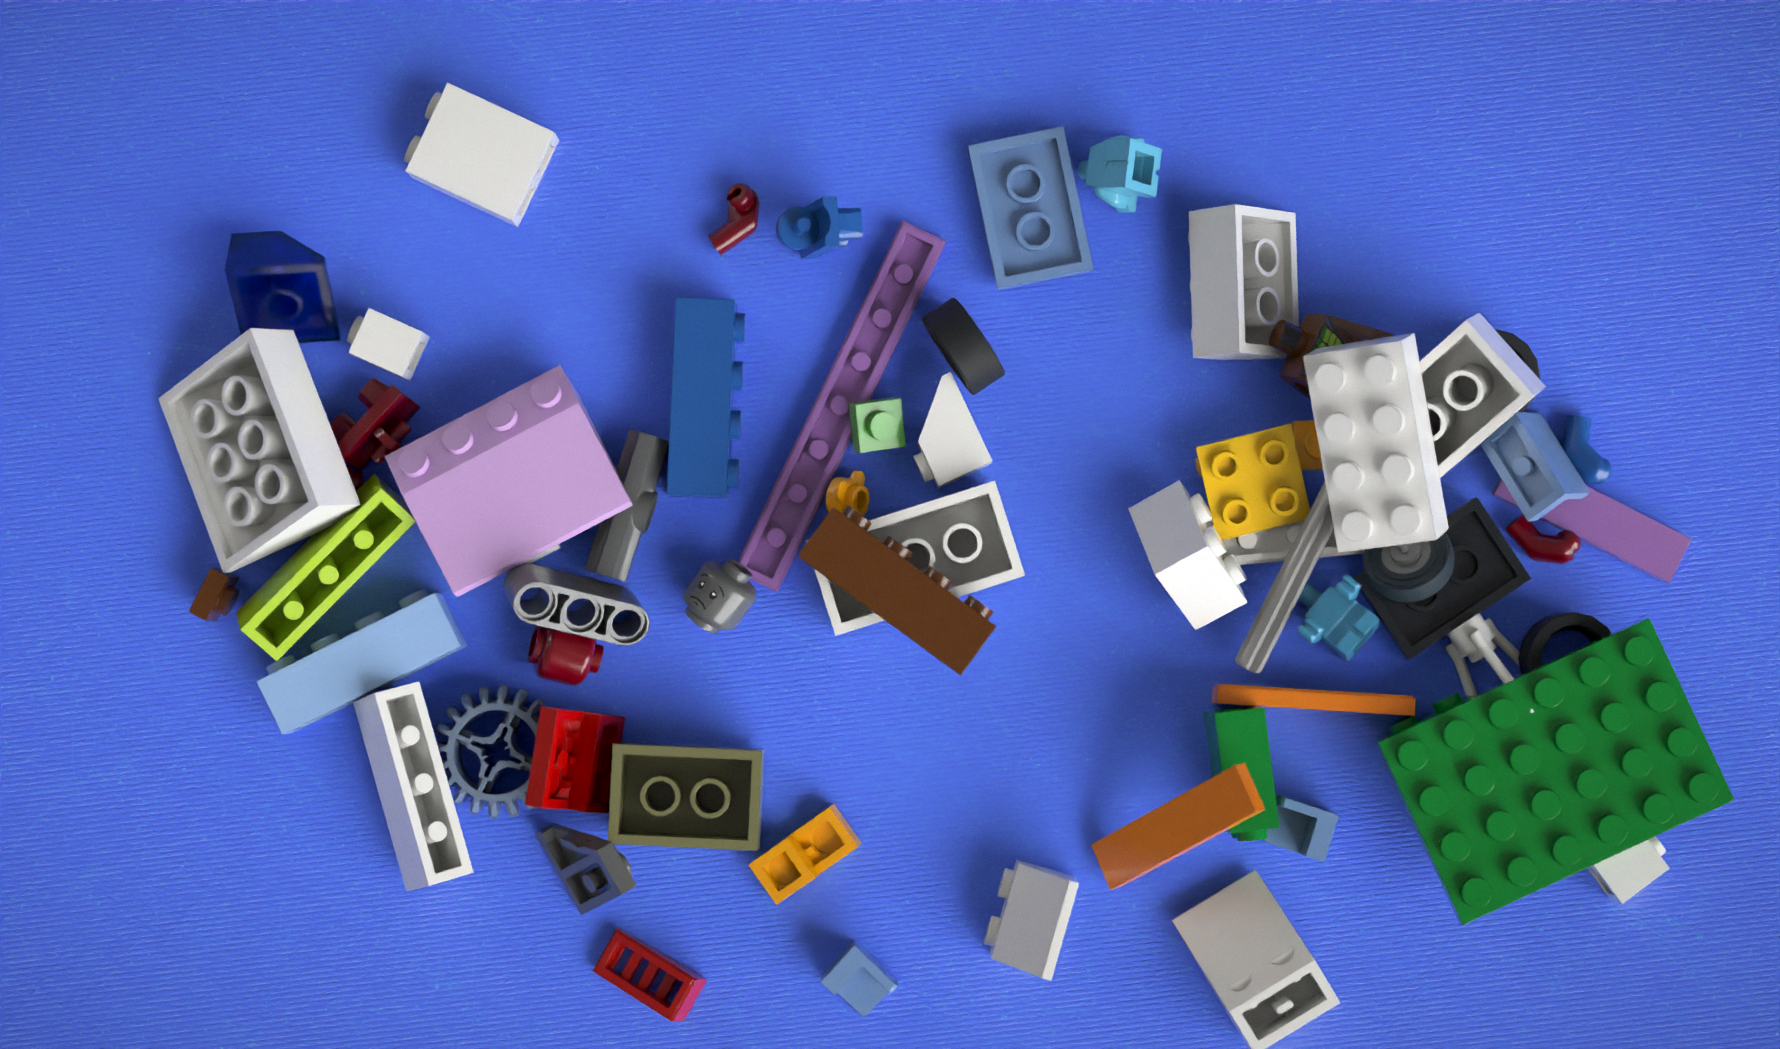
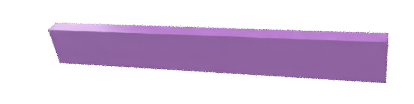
M902 220L740 555L738 562L752 573L751 580L773 591H779L824 498L827 488L851 442L852 431L849 403L871 400L944 249L945 240Z

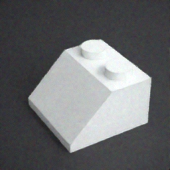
M1017 859L1014 870L1005 868L997 894L998 897L1005 898L1000 918L991 916L984 938V944L992 946L990 950L991 959L1052 981L1079 882L1072 875Z

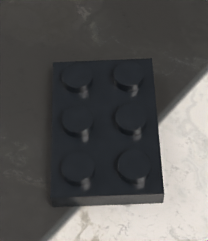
M1477 497L1472 498L1446 515L1449 527L1446 534L1454 550V569L1448 582L1434 595L1416 602H1396L1382 596L1371 585L1365 569L1352 577L1362 585L1360 592L1405 660L1413 658L1474 615L1481 613L1531 580V577Z

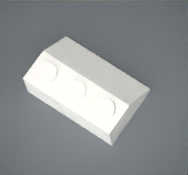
M1238 204L1189 211L1188 242L1190 245L1191 273L1189 288L1192 307L1191 340L1193 343V358L1214 360L1286 359L1287 354L1269 345V338L1275 325L1282 319L1299 327L1296 213Z

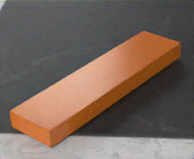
M1215 684V686H1212L1211 703L1415 716L1416 699L1413 696Z
M1237 764L1091 844L1109 889L1112 890L1132 882L1266 809L1246 764Z

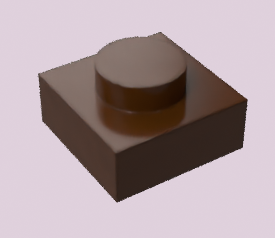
M211 568L188 612L205 621L218 620L220 615L227 616L238 598L239 590L235 586L240 577L233 573H223L222 568Z

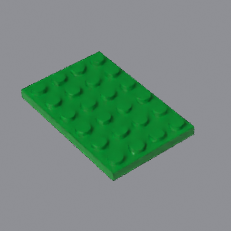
M1650 618L1637 621L1526 672L1512 681L1500 684L1375 742L1457 920L1462 925L1734 800Z

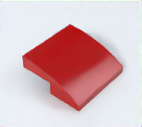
M541 706L525 805L543 809H568L584 813H609L612 747L614 743L622 741L625 717Z

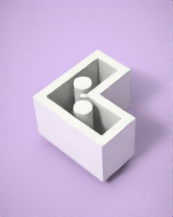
M1179 480L1128 508L1155 576L1195 630L1247 603L1240 583L1246 581V576L1233 554L1226 558L1223 554L1227 550L1216 529L1213 526L1207 527L1206 522L1213 518L1199 493L1190 496Z

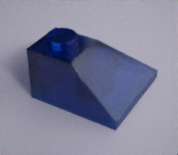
M281 230L231 234L224 270L241 335L250 328L294 330L298 343L341 340L340 325L324 256Z

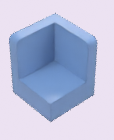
M1276 794L1279 828L1267 829L1268 838L1263 839V841L1325 862L1339 815Z
M856 941L821 977V983L832 994L836 995L838 993L861 1016H867L888 992L892 993L898 987V981Z

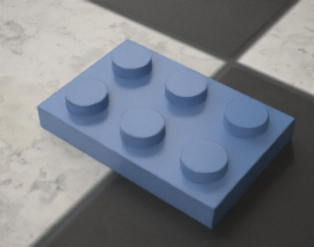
M1064 126L968 145V154L997 291L1093 271Z

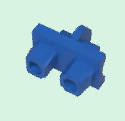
M837 196L821 197L806 207L796 206L789 208L779 216L776 222L777 237L782 245L787 248L800 250L801 259H816L837 247L848 245V240L862 238L861 208H838Z

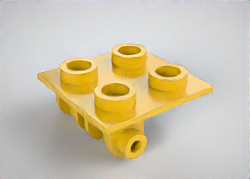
M1291 423L1195 447L1198 457L1194 459L1198 476L1203 479L1209 510L1213 518V527L1218 532L1222 541L1306 519L1310 507Z

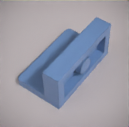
M1516 412L1480 444L1527 521H1537L1566 499H1583L1590 494L1586 484L1540 413Z

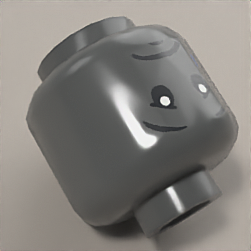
M728 558L725 563L716 560L706 561L684 591L683 598L688 606L685 610L686 615L695 624L710 633L715 634L719 630L729 631L735 629L756 600V590L749 581L752 573L744 565L731 558Z

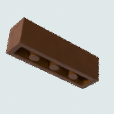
M847 506L843 513L833 507L800 551L798 557L957 674L962 675L997 627L989 621L994 612L971 595L963 602L950 593L948 589L953 582L930 565L922 572L909 563L907 560L912 555V552L892 537L887 536L882 543L867 532L872 523L849 506Z

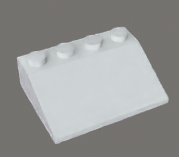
M250 328L158 398L223 573H231L332 526L361 505L294 330Z

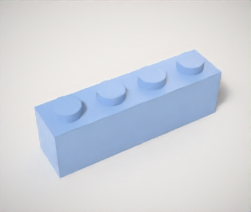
M425 589L417 591L399 601L401 610L385 618L381 611L375 612L354 623L357 629L356 632L342 639L339 638L337 633L331 634L310 645L313 651L312 654L298 661L295 660L293 655H290L267 666L266 669L269 675L256 682L282 735L294 733L352 704L354 701L362 699L467 647L443 595L433 593L428 596Z

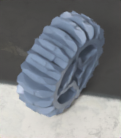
M508 685L499 686L497 700H493L492 692L488 686L481 687L479 689L480 704H477L474 697L470 694H464L461 696V701L467 711L463 713L458 708L450 706L446 713L456 722L455 725L439 723L436 727V731L440 734L449 736L448 743L437 742L439 752L447 753V760H442L444 770L449 768L452 776L447 778L449 787H453L455 784L461 787L454 795L453 802L461 804L471 795L474 797L469 810L472 814H478L483 808L484 802H488L489 817L497 818L501 812V803H505L508 815L514 817L519 814L517 799H521L525 805L529 779L514 791H491L495 781L499 779L501 773L507 767L518 770L523 769L528 772L531 770L533 757H531V754L523 751L517 742L520 728L518 725L520 720L523 719L529 725L536 738L539 721L537 714L540 712L541 706H545V702L542 699H537L529 708L525 707L529 693L525 689H520L514 701H510V688ZM492 710L507 711L504 721L499 724V727L491 736L480 733L475 734L467 730L476 718ZM505 737L504 740L508 743V746L504 749L510 748V756L515 758L499 760L496 766H494V762L490 759L494 754L488 755V747L483 745L499 743ZM461 744L467 746V749L475 752L480 758L481 768L478 775L480 777L478 784L471 779L464 768L461 758ZM525 805L529 810L535 808L532 806Z

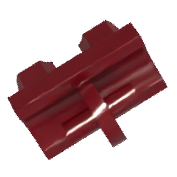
M375 378L371 379L360 390L358 398L369 408L361 419L356 422L344 412L337 415L330 423L344 461L349 462L360 472L372 460L380 465L385 460L386 455L404 447L400 442L412 430L407 422L420 409L411 398L394 385L388 387Z

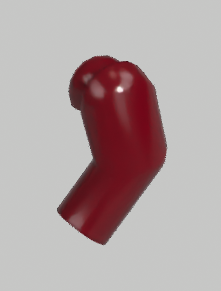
M1523 514L1514 519L1505 528L1506 532L1534 561L1565 564L1573 560L1574 554L1581 547L1580 539L1573 531L1565 529L1556 536L1542 535L1530 521L1526 520Z

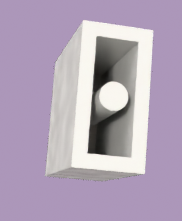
M447 82L443 93L437 91L428 104L425 118L429 119V122L422 137L416 135L407 148L404 162L408 163L405 171L413 179L519 227L558 145L559 139L553 131Z

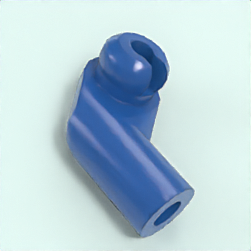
M1567 415L1562 448L1585 483H1604L1611 475V464L1588 444L1592 419L1584 416Z

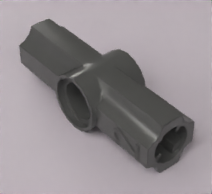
M629 429L616 471L633 506L600 522L585 570L627 582L641 535L647 532L658 498V492L655 490L669 452V441Z

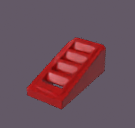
M616 928L593 969V972L671 1022L683 1021L687 1017L707 981L705 977L620 928ZM628 947L633 953L622 973H619L614 969ZM645 958L650 962L637 983L632 978ZM662 969L667 974L656 993L649 989ZM680 980L683 982L674 1000L672 1002L668 1001L670 993L677 981Z

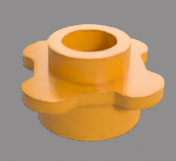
M855 470L850 478L836 477L831 481L826 492L828 512L834 507L843 513L847 506H849L862 516L866 514L869 504V491L864 486L865 475L862 471Z

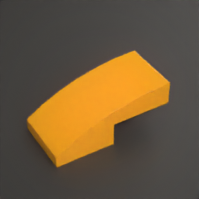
M833 803L752 861L749 867L777 905L858 848L862 842Z

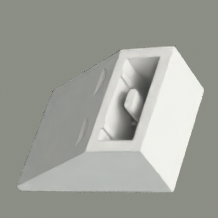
M1256 869L1171 920L1249 1049H1266L1341 1003L1315 959Z

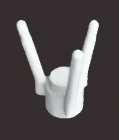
M1480 613L1476 614L1447 634L1452 643L1444 648L1454 661L1466 696L1477 695L1464 659L1466 656L1472 663L1485 657L1503 683L1514 679L1493 650L1497 648L1496 643L1518 666L1520 651L1498 631L1490 618L1484 620Z

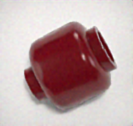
M536 625L531 637L527 661L534 664L538 677L577 686L586 679L589 672L595 674L598 672L604 647L603 645L596 644V639Z

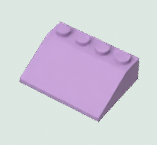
M561 365L385 456L411 514L456 597L633 506L577 390Z

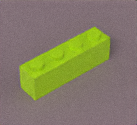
M375 473L356 491L361 505L332 526L313 534L236 612L240 630L274 660L278 661L416 522L406 502Z

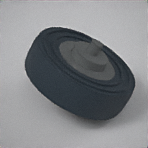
M1445 532L1437 540L1364 549L1363 564L1371 585L1382 596L1396 602H1416L1434 595L1448 582L1454 569V550Z

